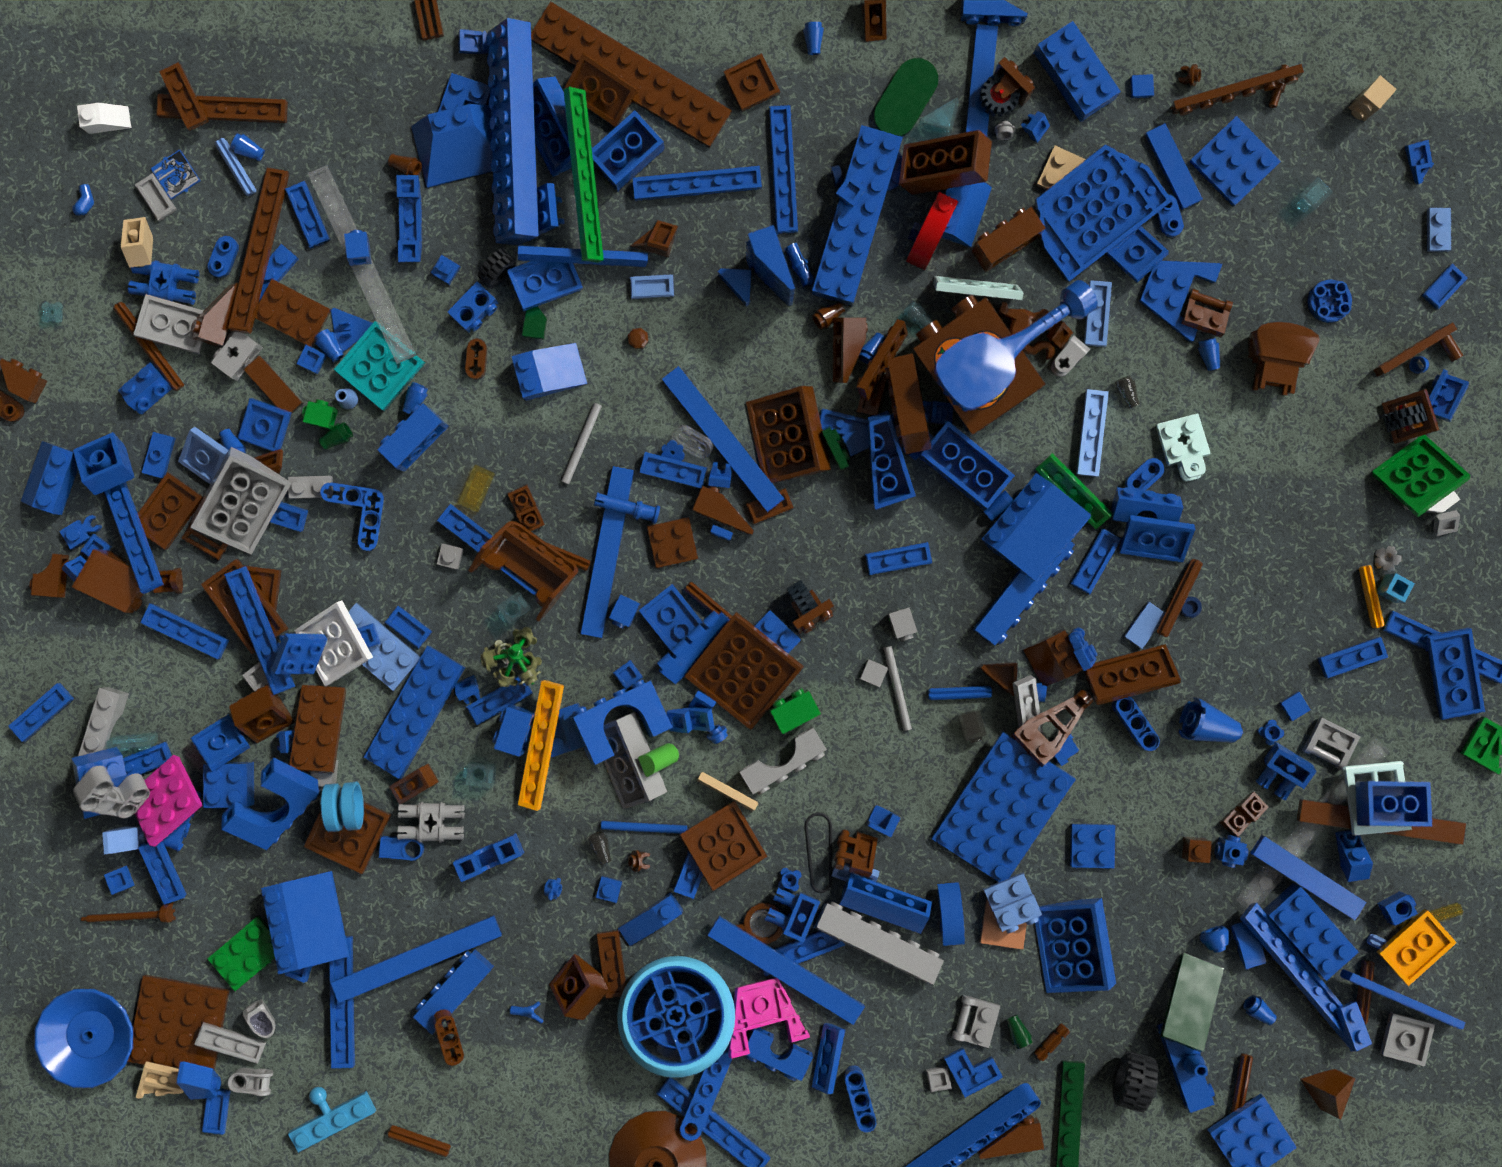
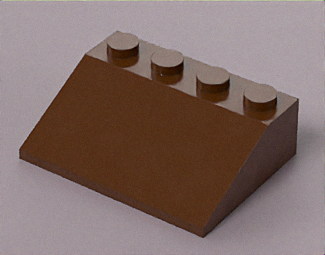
M799 386L746 402L760 469L771 483L831 470L813 386Z

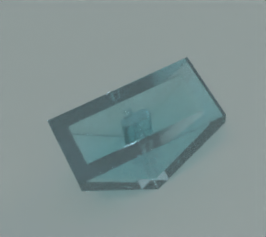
M958 98L922 117L918 124L919 127L949 136L959 104Z

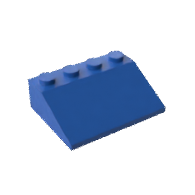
M772 225L749 233L748 241L745 242L746 261L749 269L753 268L755 274L788 306L793 305L795 287L774 226Z
M1036 473L982 540L991 551L1037 583L1090 519L1091 514L1051 482Z
M332 871L261 888L278 974L350 956Z
M1102 898L1081 899L1039 906L1042 915L1038 917L1039 921L1035 923L1046 992L1110 990L1116 984Z

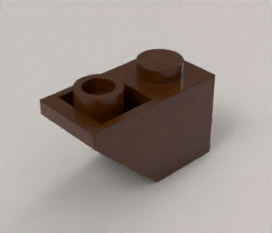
M1 358L0 365L8 391L27 401L36 403L48 382L41 378L43 374L32 368L29 371L22 368L24 364L13 358L10 361Z

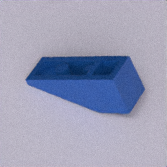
M670 892L620 926L618 930L628 945L631 946L680 916L683 909L672 892Z

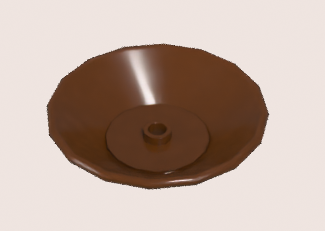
M667 1111L644 1112L628 1120L615 1134L609 1151L610 1167H654L653 1164L659 1162L661 1164L660 1167H707L706 1147L701 1137L693 1141L682 1137L680 1126L683 1117ZM690 1123L685 1126L687 1134L691 1135L697 1131Z

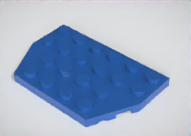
M1103 145L1035 199L1037 216L1046 228L1041 234L1042 247L1065 279L1071 281L1172 202V199L1147 165L1139 163L1107 145Z

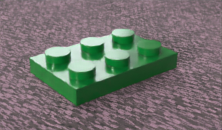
M257 916L207 958L234 991L238 990L275 958L269 927L260 916Z

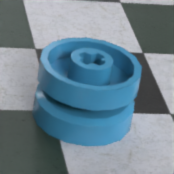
M346 782L342 788L338 783L324 785L321 796L323 824L328 832L341 831L343 826L347 830L361 829L364 818V803L362 790L358 782Z

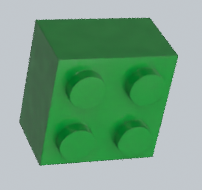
M800 688L791 693L792 697L785 701L781 698L772 704L773 707L770 711L782 734L821 714L808 689L804 691Z

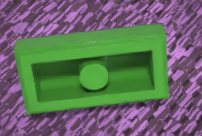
M666 743L639 756L638 759L645 776H651L676 763L679 758V752L673 744Z

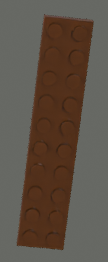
M551 1L531 32V41L576 67L582 54L586 53L638 88L632 102L709 148L732 113V110Z

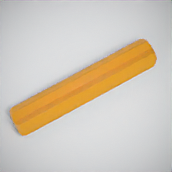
M1370 565L1362 566L1359 568L1371 627L1380 628L1384 626V620L1373 570Z

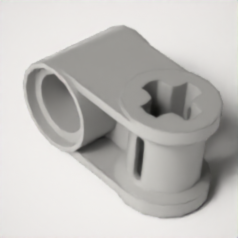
M1073 336L1052 362L1051 370L1053 374L1059 377L1068 374L1090 348L1076 336ZM1065 362L1066 365L1061 369L1059 367L1060 363Z
M239 1068L230 1076L228 1087L236 1093H248L257 1096L270 1095L271 1089L269 1084L273 1071L268 1069ZM236 1076L243 1077L245 1084L237 1082Z

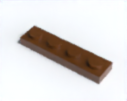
M897 319L895 324L889 328L887 337L879 345L876 356L868 363L864 376L859 378L857 388L861 399L869 401L885 374V368L889 367L887 359L895 357L908 335L905 321Z

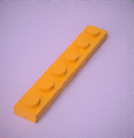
M546 680L541 681L519 795V806L536 811L541 809L564 685Z

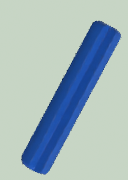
M990 686L930 688L928 690V697L930 700L992 697V688Z

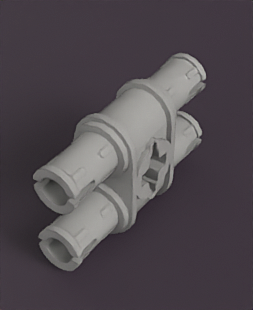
M421 802L418 805L399 804L398 810L408 812H398V818H418L420 822L418 826H398V832H406L397 834L398 840L417 839L420 843L422 841H439V843H442L444 840H464V834H455L463 833L464 826L445 827L443 820L445 818L464 819L465 812L456 811H464L465 805H445L443 802ZM431 814L433 820L437 821V824H434L432 829L430 824L426 823L430 819Z

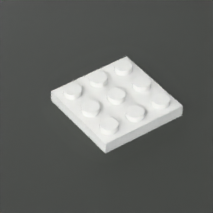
M343 601L336 602L294 630L296 634H324L328 640L316 667V671L324 686L332 684L373 658Z

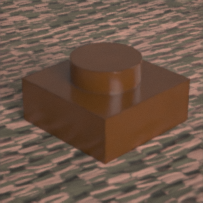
M1060 320L1053 325L1046 338L1054 347L1062 350L1073 332L1064 321Z

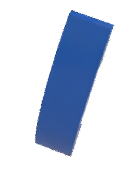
M396 175L397 197L399 198L400 238L398 240V262H420L422 251V206L419 176Z

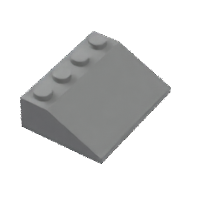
M230 447L192 517L190 528L252 555L291 482L252 456Z

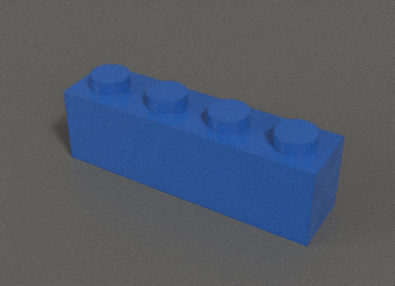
M850 873L843 888L840 905L921 934L930 917L932 902Z
M476 949L472 953L467 951L459 960L462 964L457 969L452 967L444 976L447 980L443 985L438 983L429 992L432 997L428 1001L423 999L415 1008L418 1012L413 1018L431 1034L435 1032L432 1020L434 1014L442 1009L449 1010L452 1014L494 967Z
M1163 1023L1160 1024V1025H1157V1028H1158V1031H1159V1034H1160V1035H1161ZM1161 1037L1185 1108L1192 1113L1215 1105L1212 1098L1215 1096L1211 1084H1207L1206 1078L1190 1075L1184 1069V1060L1188 1055H1201V1053Z

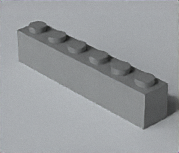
M831 902V904L823 905L813 928L927 984L934 985L944 960L938 958L940 954L930 949L925 952L919 949L920 944L912 940L905 942L900 939V934L891 930L887 933L881 930V925L870 921L868 924L861 920V915L850 911V914L842 911L843 907L837 903Z

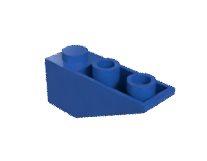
M961 0V21H966L969 25L987 22L988 25L992 26L999 25L1000 23L1019 26L1027 18L1026 12L1005 0Z

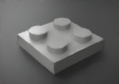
M1390 1012L1380 1054L1425 1066L1435 1024Z

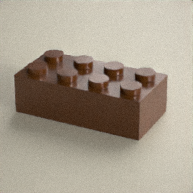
M980 130L904 144L899 185L914 195L987 182L992 141Z
M913 354L887 359L889 367L885 368L900 447L905 448L906 454L932 449L914 356Z

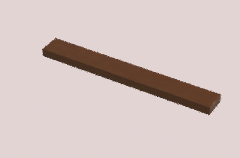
M268 167L266 169L228 325L230 331L251 334L285 196V189L288 183V171Z
M1299 799L1297 821L1352 829L1349 806ZM1432 818V826H1412V830L1385 832V834L1463 845L1466 823Z

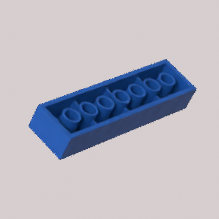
M861 125L846 179L848 176L852 177L864 186L866 191L854 207L839 199L812 295L836 302L839 301L842 304L853 307L903 137Z

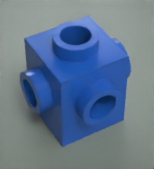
M1227 835V838L1219 837L1214 853L1216 855L1215 858L1222 861V865L1235 868L1236 864L1243 865L1244 860H1247V844L1241 842L1240 837Z

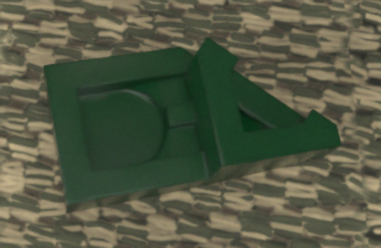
M538 306L526 310L522 336L544 340L547 318Z

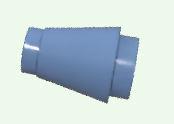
M339 389L335 393V398L343 409H352L358 403V395L353 389Z

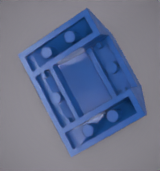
M467 104L428 114L411 126L427 188L492 172L491 163L493 155L490 148L492 130L489 125L491 119V108L489 105Z

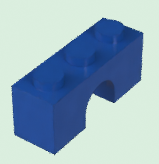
M1117 487L1111 506L1112 519L1128 522L1130 515L1137 516L1140 512L1149 510L1154 512V519L1179 522L1183 511L1181 497L1175 494L1166 495L1150 490L1139 491L1130 487Z
M514 833L453 861V865L460 881L463 882L496 865H502L520 857L524 850L517 834Z
M760 1027L752 1029L747 1039L750 1054L745 1055V1057L753 1062L758 1060L764 1063L765 1067L771 1071L776 1072L779 1070L785 1073L784 1076L790 1080L796 1081L798 1079L802 1081L813 1059L812 1052L792 1044L788 1053L776 1055L770 1049L774 1035Z

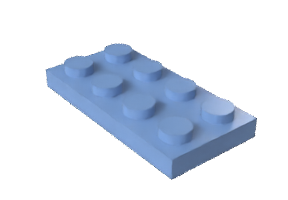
M355 603L350 609L349 614L357 629L374 623L381 644L368 648L373 658L362 665L392 691H395L414 669L420 656L358 603Z

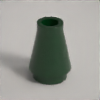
M345 422L337 423L327 434L319 439V442L327 450L349 442L350 438L353 437V433Z
M1018 1015L1006 1019L1012 1044L1017 1049L1026 1047L1033 1042L1031 1039L1032 1035Z

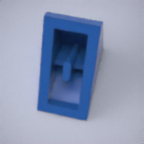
M724 268L718 270V276L747 307L750 304L751 270Z

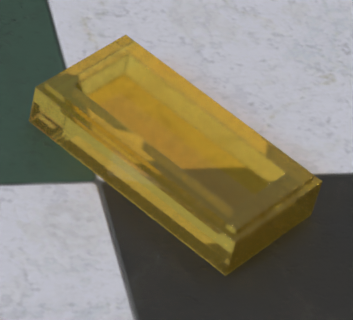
M475 465L458 504L479 512L495 473Z

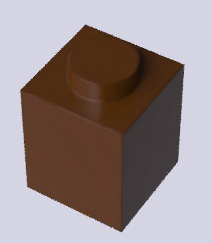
M1184 837L1182 858L1189 862L1210 863L1212 841L1205 838Z

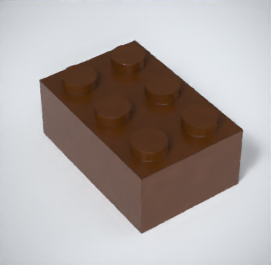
M1032 207L1027 210L1022 208L1013 215L1009 222L1004 220L995 226L996 229L989 234L987 231L977 238L978 241L974 243L975 247L972 253L986 273L1038 239L1046 228Z

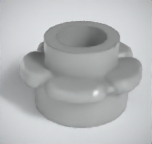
M1008 121L998 123L994 130L996 138L999 140L1011 139L1015 127Z

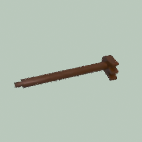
M174 902L163 905L160 911L87 915V917H81V921L105 922L160 918L162 923H170L176 920V917L173 916L175 908L172 909Z

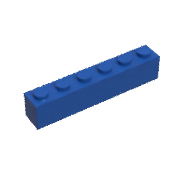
M1070 542L1037 583L1021 571H1018L972 630L991 645L995 646L997 643L1000 645L1008 636L1006 631L1010 626L1014 628L1020 621L1019 615L1023 610L1027 611L1034 603L1032 598L1036 593L1041 594L1046 588L1047 584L1045 582L1050 576L1053 578L1060 570L1058 565L1062 560H1068L1073 554L1072 548L1075 544Z

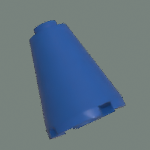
M1194 697L1193 702L1188 701L1185 704L1179 723L1183 722L1182 730L1179 729V734L1182 738L1234 743L1241 738L1243 733L1241 724L1209 703Z

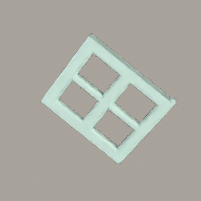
M1402 761L1344 766L1342 768L1345 777L1352 835L1412 830V826H1357L1354 774L1371 773L1372 781H1378L1377 772L1394 771L1395 782H1405L1404 763Z

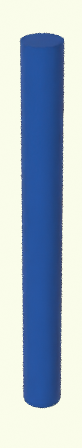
M602 821L601 830L680 834L687 830V825Z

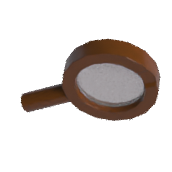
M760 902L753 905L747 911L743 924L735 926L761 942L769 944L776 941L782 935L783 930L782 927L765 921V917L769 915L775 918V916L768 914L769 908L780 913L782 912L771 903Z

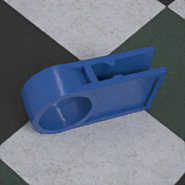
M383 836L380 839V858L413 861L420 858L424 853V845L418 842L417 839L398 840V837ZM411 841L416 842L420 846V854L416 857H410L405 851L406 845Z

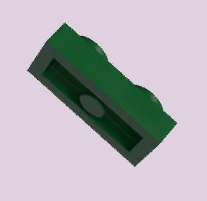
M830 425L823 428L822 432L840 469L848 467V460L851 458L847 449H842L838 442L841 440L837 429L832 430Z

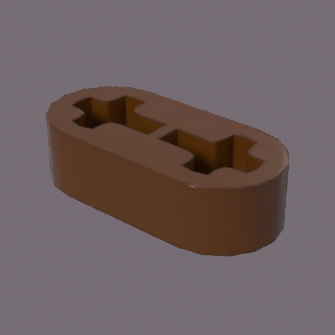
M478 338L472 339L468 343L465 370L467 375L474 380L483 378L487 363V345ZM477 343L483 348V350L478 352V358L475 357L476 353L472 350V347H476ZM475 361H478L477 366L481 369V372H477L474 375L470 368H474Z

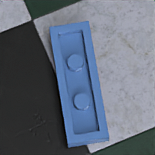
M1090 281L1089 286L1096 295L1098 306L1086 316L1084 344L1086 346L1106 347L1112 282Z

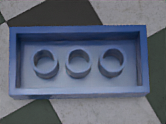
M1073 21L1037 44L1033 53L1080 122L1115 100L1121 92Z
M949 421L944 424L932 439V449L922 451L918 456L983 510L990 507L1015 476Z
M1292 883L1263 909L1316 974L1326 981L1359 953L1299 885Z

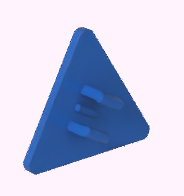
M331 309L334 335L343 353L355 344L373 323L339 309Z

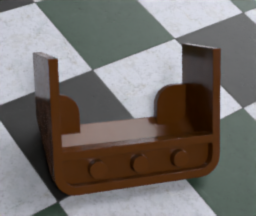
M515 521L507 522L480 548L468 570L472 573L482 563L491 570H499L506 566L538 589L535 594V600L543 607L536 618L538 622L556 604L578 573V567L574 562Z

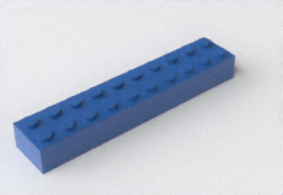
M506 18L488 31L486 38L489 45V55L487 58L490 73L488 78V86L490 87L489 107L491 108L489 125L492 130L490 148L493 155L491 170L493 172L492 192L494 193L493 214L495 215L493 233L496 243L521 245L538 237L531 22Z

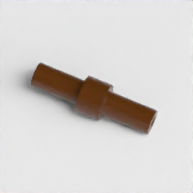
M1282 64L1280 66V70L1288 68L1289 66ZM1285 83L1278 84L1276 88L1272 89L1269 107L1277 108L1280 95L1286 87Z

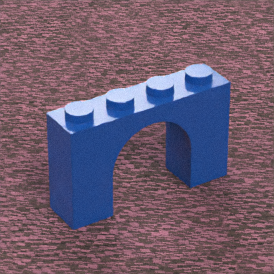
M644 680L632 684V690L627 692L625 689L613 693L614 698L608 701L604 697L593 703L595 707L589 710L583 707L574 712L575 716L570 718L591 765H596L615 756L604 733L605 717L614 707L625 706L633 709L639 715L649 738L673 728L651 681L646 683Z
M273 758L261 771V786L285 798L287 801L285 805L272 812H258L234 801L222 815L223 831L265 850L279 840L280 835L291 827L298 815H302L310 802L315 801L319 795L318 779L276 758Z

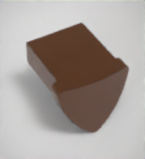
M181 568L159 571L164 585L154 589V593L176 592L177 594H182L183 578Z

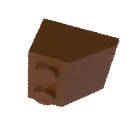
M1060 630L1023 650L1042 685L1049 686L1083 670L1074 654L1075 650L1065 630Z
M267 685L229 706L235 726L256 743L295 723L278 694L273 695L270 687Z
M576 954L570 958L549 984L564 1016L584 1020L609 991L602 975Z

